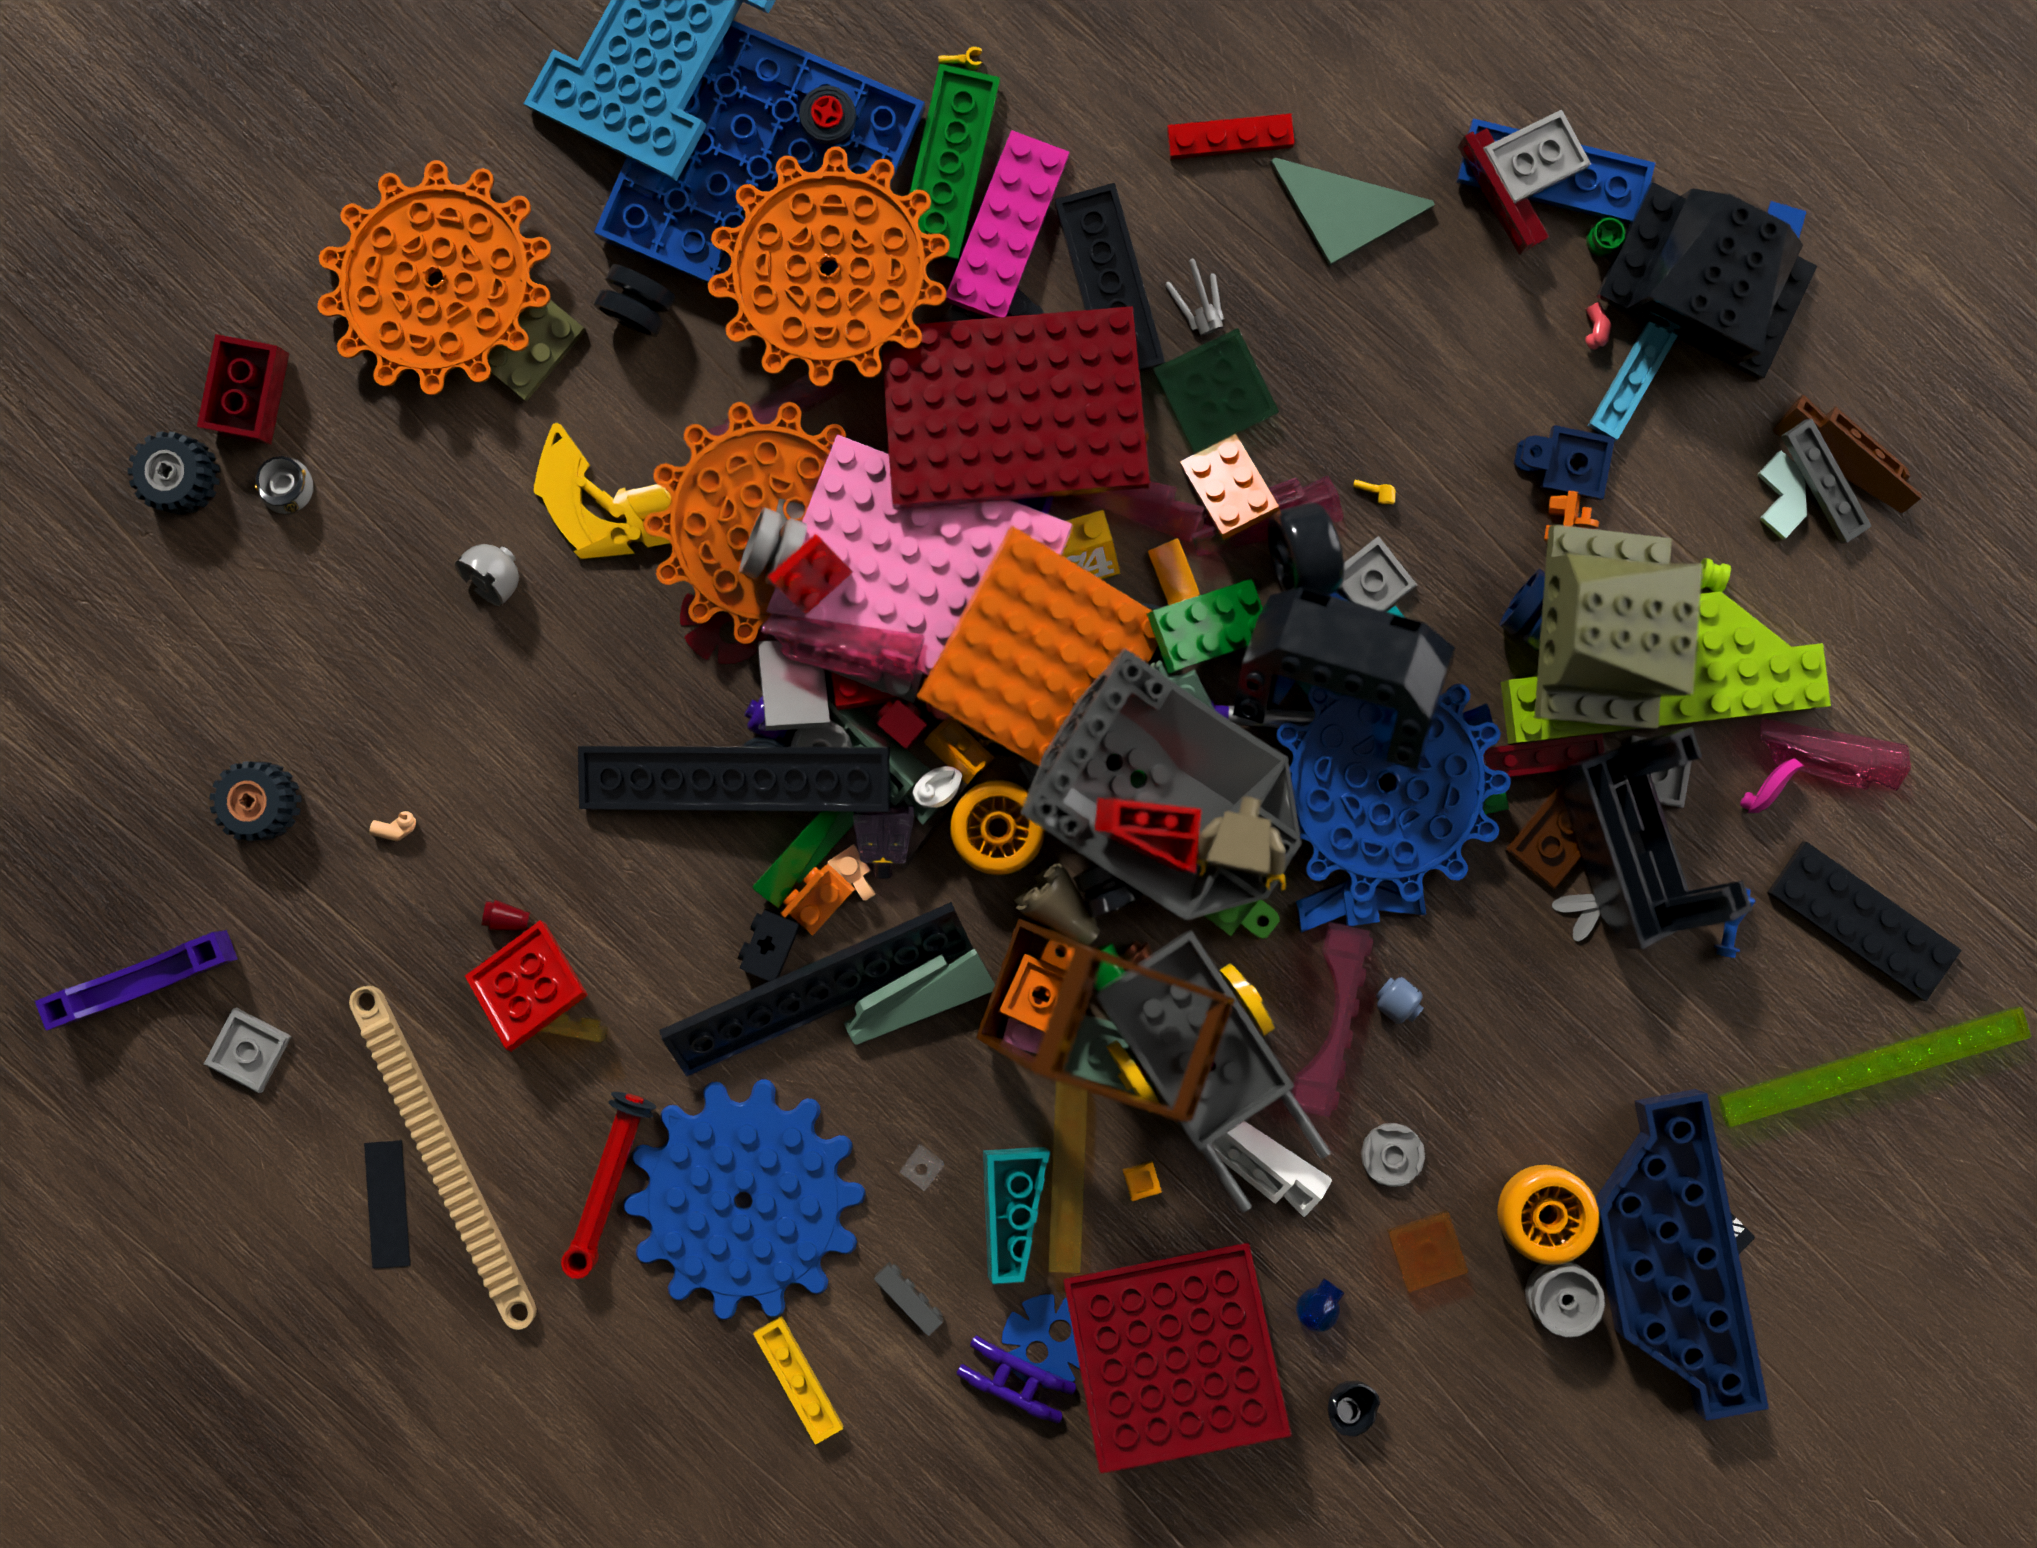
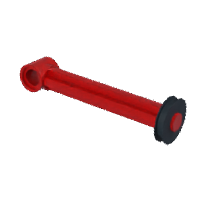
M623 1092L611 1093L615 1099L609 1100L608 1104L616 1108L617 1112L574 1239L571 1240L569 1249L561 1259L562 1270L570 1278L580 1279L585 1277L598 1262V1244L641 1117L651 1118L654 1116L651 1109H656V1105L639 1096ZM580 1253L584 1255L587 1264L585 1266L576 1264L573 1254Z

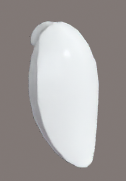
M949 766L938 767L929 771L913 788L914 799L923 807L944 806L957 794L962 779L961 772Z

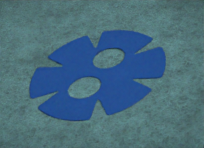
M1052 1294L1039 1295L1024 1301L1022 1305L1030 1320L1028 1321L1015 1312L1010 1314L1003 1329L1002 1343L1020 1345V1347L1007 1353L1046 1372L1049 1371L1073 1382L1075 1377L1068 1362L1079 1369L1080 1366L1067 1298H1064L1057 1313H1055L1054 1295ZM1055 1320H1065L1071 1327L1070 1337L1063 1342L1053 1340L1049 1334V1327ZM1033 1341H1041L1048 1348V1356L1041 1363H1033L1026 1356L1027 1346ZM1011 1369L1017 1377L1027 1382L1028 1376Z

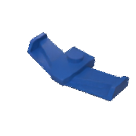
M1347 878L1342 883L1296 901L1301 933L1344 915L1347 926L1380 922L1378 910L1426 915L1424 894L1417 901H1406L1401 897L1396 883L1388 880L1378 883L1372 898L1366 902H1359L1352 897L1350 893L1351 878Z

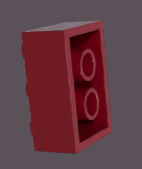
M215 334L197 427L211 434L271 445L289 353L277 345Z

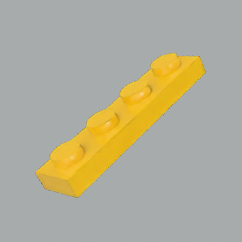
M780 1316L754 1331V1337L814 1444L816 1445L841 1431L844 1426L784 1318Z

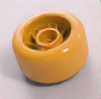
M991 780L972 787L960 798L951 818V837L957 853L969 866L985 874L1006 875L1023 869L1037 856L1043 845L1046 830L1021 814L1029 793L1027 789L1010 781ZM996 818L1003 819L1008 826L1006 834L1001 837L993 836L989 830L991 821Z
M1535 1165L1525 1168L1506 1183L1498 1200L1497 1216L1504 1237L1514 1249L1534 1262L1546 1265H1559L1578 1258L1589 1248L1597 1234L1599 1209L1593 1193L1580 1178L1563 1168L1552 1165ZM1550 1205V1216L1547 1219L1540 1220V1211L1545 1206Z

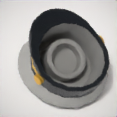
M278 456L268 459L260 466L256 475L255 488L259 492L262 502L268 508L277 513L287 514L302 509L309 502L313 493V480L306 466L301 462L289 457Z

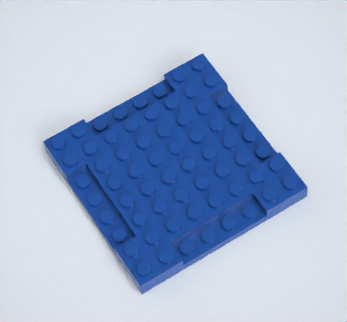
M733 20L683 110L701 119L707 126L677 181L627 157L594 234L604 242L653 263L659 262L708 283L713 276L726 272L731 266L730 255L725 251L717 249L712 244L711 236L718 227L735 228L744 222L746 217L745 211L738 204L735 197L736 191L740 186L751 184L760 191H771L778 183L776 163L781 157L792 156L798 161L804 171L815 172L822 167L825 152L835 146L845 150L848 158V168L855 174L866 173L878 159H887L892 162L896 173L898 166L902 165L925 112V103ZM826 85L838 87L846 92L854 103L857 115L855 127L849 137L840 143L832 145L819 144L809 138L802 129L799 117L801 103L805 96L813 89ZM828 260L822 264L821 272L829 276V274L836 271L838 265L835 261Z

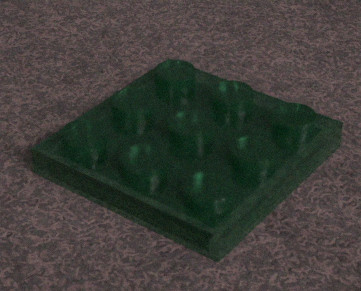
M1238 328L1153 369L1158 383L1194 455L1279 413Z

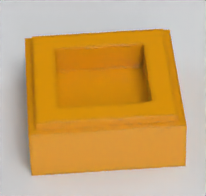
M1153 1161L1123 1169L1132 1201L1162 1193Z

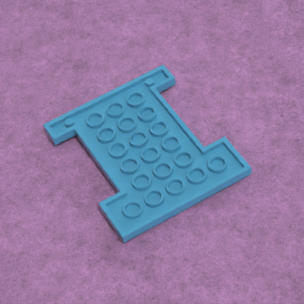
M611 0L578 61L553 49L523 104L530 110L677 181L707 126L701 119L683 111L742 3L744 2L769 14L776 0Z

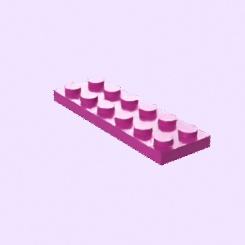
M1011 130L948 288L945 302L988 318L1007 316L1069 158V151Z

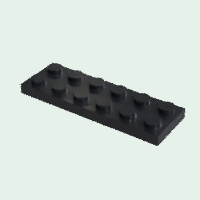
M1115 183L1055 199L1056 210L1084 310L1133 306L1139 372L1165 365L1164 355Z
M1802 841L1767 892L1922 1001L1929 999L1962 951V949L1806 841Z

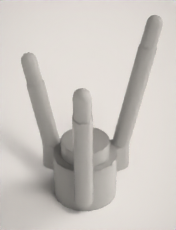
M1192 258L1189 260L1202 303V307L1195 310L1196 316H1193L1170 282H1166L1165 286L1189 321L1192 331L1198 329L1200 336L1223 328L1222 320H1224L1220 305L1216 275L1214 273L1210 275L1212 305L1208 302L1196 261Z

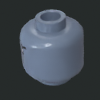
M1403 977L1395 980L1390 978L1375 996L1379 999L1377 1008L1396 1024H1401L1406 1019L1413 1022L1423 1010V1007L1419 1004L1423 998L1422 992Z

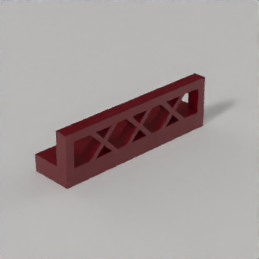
M1488 128L1477 134H1474L1472 131L1464 136L1458 145V149L1516 251L1521 255L1547 240L1549 236L1527 198L1514 204L1483 148L1495 142Z

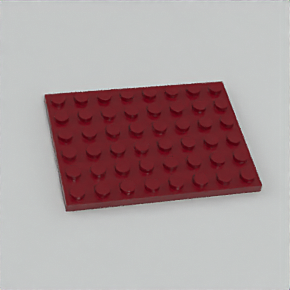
M1133 306L915 324L922 333V342L916 348L907 349L895 341H889L882 345L893 509L1150 488Z

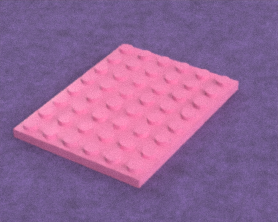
M837 435L802 521L807 524L803 544L817 533L849 566L853 573L806 615L777 587L766 611L897 663L923 671L926 675H929L1009 527L1015 526L1062 555L1073 525L1011 500L893 509L889 454Z

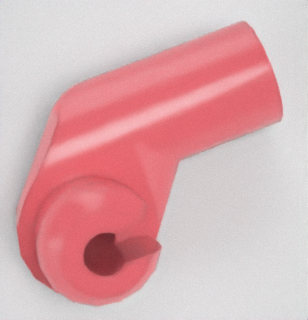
M1597 302L1585 309L1594 325L1593 333L1585 338L1586 344L1592 350H1596L1600 346L1604 347L1608 343L1611 332V322L1600 302Z

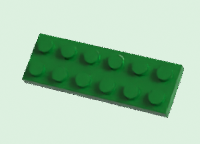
M939 64L910 193L915 190H923L929 194L931 205L919 218L918 227L925 234L944 235L948 239L950 247L948 253L940 258L959 262L999 90L1000 77Z

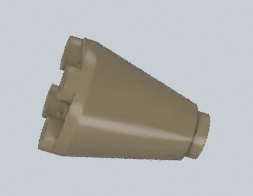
M1047 864L1042 865L1034 873L1033 878L1035 880L1028 888L1023 887L1013 897V901L1017 904L1016 908L1022 914L1044 927L1088 946L1100 933V929L1096 926L1095 918L1091 917L1085 901L1068 871L1061 864H1055L1052 867H1049Z

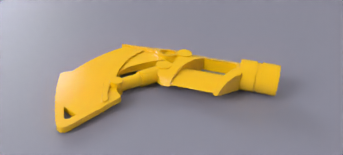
M554 423L540 457L534 493L542 497L557 527L577 549L573 552L579 558L587 559L635 554L629 546L631 542L642 541L648 548L669 544L670 541L664 537L649 535L643 526V520L647 515L665 511L671 503L669 492L655 484L627 491L625 488H621L617 491L614 498L585 477V473L590 467L589 462L562 425ZM559 433L562 439L553 445L556 434ZM582 489L592 496L595 502L617 519L626 517L627 523L609 522L592 514L582 504Z

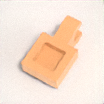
M854 844L827 861L847 882L855 886L863 901H867L876 895L864 877L872 870Z

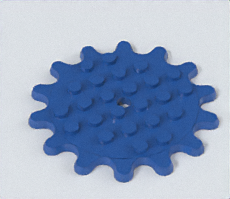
M1454 684L1439 696L1426 749L1418 769L1414 770L1386 761L1398 710L1347 695H1336L1330 690L1312 686L1308 692V700L1315 711L1313 721L1306 726L1284 723L1277 730L1279 743L1289 748L1293 754V762L1289 768L1300 839L1308 840L1313 846V856L1306 866L1307 875L1315 881H1321L1334 870L1342 869L1347 871L1352 881L1350 893L1359 902L1370 900L1378 883L1384 880L1395 882L1404 900L1409 902L1417 901L1423 894V876L1432 869L1441 870L1451 880L1464 878L1468 871V865L1462 857L1461 847L1464 842L1472 838L1484 842H1491L1496 839L1499 833V826L1494 820L1484 814L1483 803L1490 795L1505 793L1511 784L1507 773L1489 769L1484 763L1485 751L1500 739L1501 733L1498 726L1490 722L1471 726L1463 718L1464 707L1470 700L1469 689L1463 684ZM1386 773H1391L1395 777V786L1389 791H1383L1378 782L1381 776Z
M761 1079L757 1081L752 1088L749 1099L744 1102L732 1100L722 1083L717 1081L711 1082L705 1087L703 1092L705 1107L701 1113L688 1115L679 1106L668 1105L662 1110L660 1115L661 1122L668 1131L667 1142L661 1147H651L645 1144L639 1145L632 1152L633 1163L648 1174L649 1184L644 1191L631 1193L626 1196L623 1201V1209L629 1216L647 1219L651 1225L650 1236L638 1244L636 1256L644 1264H650L657 1260H666L672 1264L674 1276L668 1285V1293L676 1301L685 1300L694 1290L703 1288L710 1291L713 1296V1312L718 1319L728 1320L735 1315L739 1301L746 1297L757 1299L765 1315L777 1318L785 1310L784 1292L788 1286L800 1284L812 1294L823 1293L828 1287V1277L820 1266L822 1257L828 1252H838L844 1255L850 1254L857 1246L856 1236L842 1227L840 1214L845 1208L860 1205L864 1201L866 1196L865 1188L856 1182L843 1181L837 1172L838 1164L851 1154L853 1144L845 1135H838L831 1139H822L816 1134L814 1125L820 1115L821 1108L819 1103L812 1098L804 1099L793 1110L785 1111L780 1109L775 1102L776 1088L770 1080ZM739 1192L749 1193L753 1201L751 1207H738L735 1201L736 1194Z

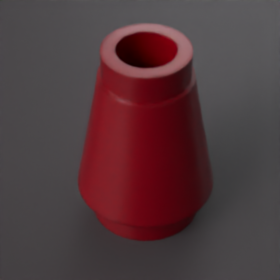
M496 899L494 902L486 901L481 926H487L489 930L526 931L530 912Z

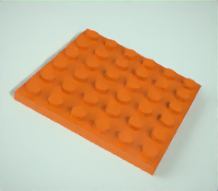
M1010 526L917 697L1039 767L1043 754L1077 700L1124 648L1147 664L1149 663L1158 646L1147 613L1152 610L1015 526Z

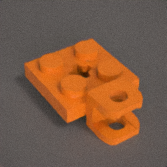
M1050 940L1045 945L1039 960L1024 954L998 1013L1044 1033L1073 950ZM1055 950H1061L1064 954V957H1058L1055 953ZM1040 988H1044L1046 990L1045 996L1049 1000L1048 1002L1042 1001L1038 1005L1035 1003V997L1032 996V992H1038Z

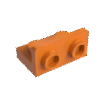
M829 864L820 870L814 867L803 879V882L807 885L800 892L797 889L792 891L783 901L787 907L780 913L784 918L790 914L812 936L855 890Z

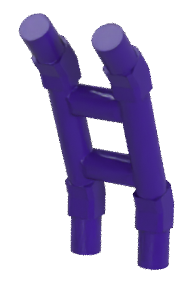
M977 1335L972 1339L970 1347L979 1351L990 1360L1000 1363L993 1380L964 1364L957 1370V1376L966 1380L975 1388L988 1392L1037 1418L1057 1424L1061 1421V1411L1050 1408L1034 1400L1033 1397L1040 1383L1050 1389L1072 1395L1076 1389L1074 1382L1063 1379L1049 1371L1046 1372L1005 1352L1003 1349ZM1011 1369L1029 1377L1021 1394L1004 1386Z

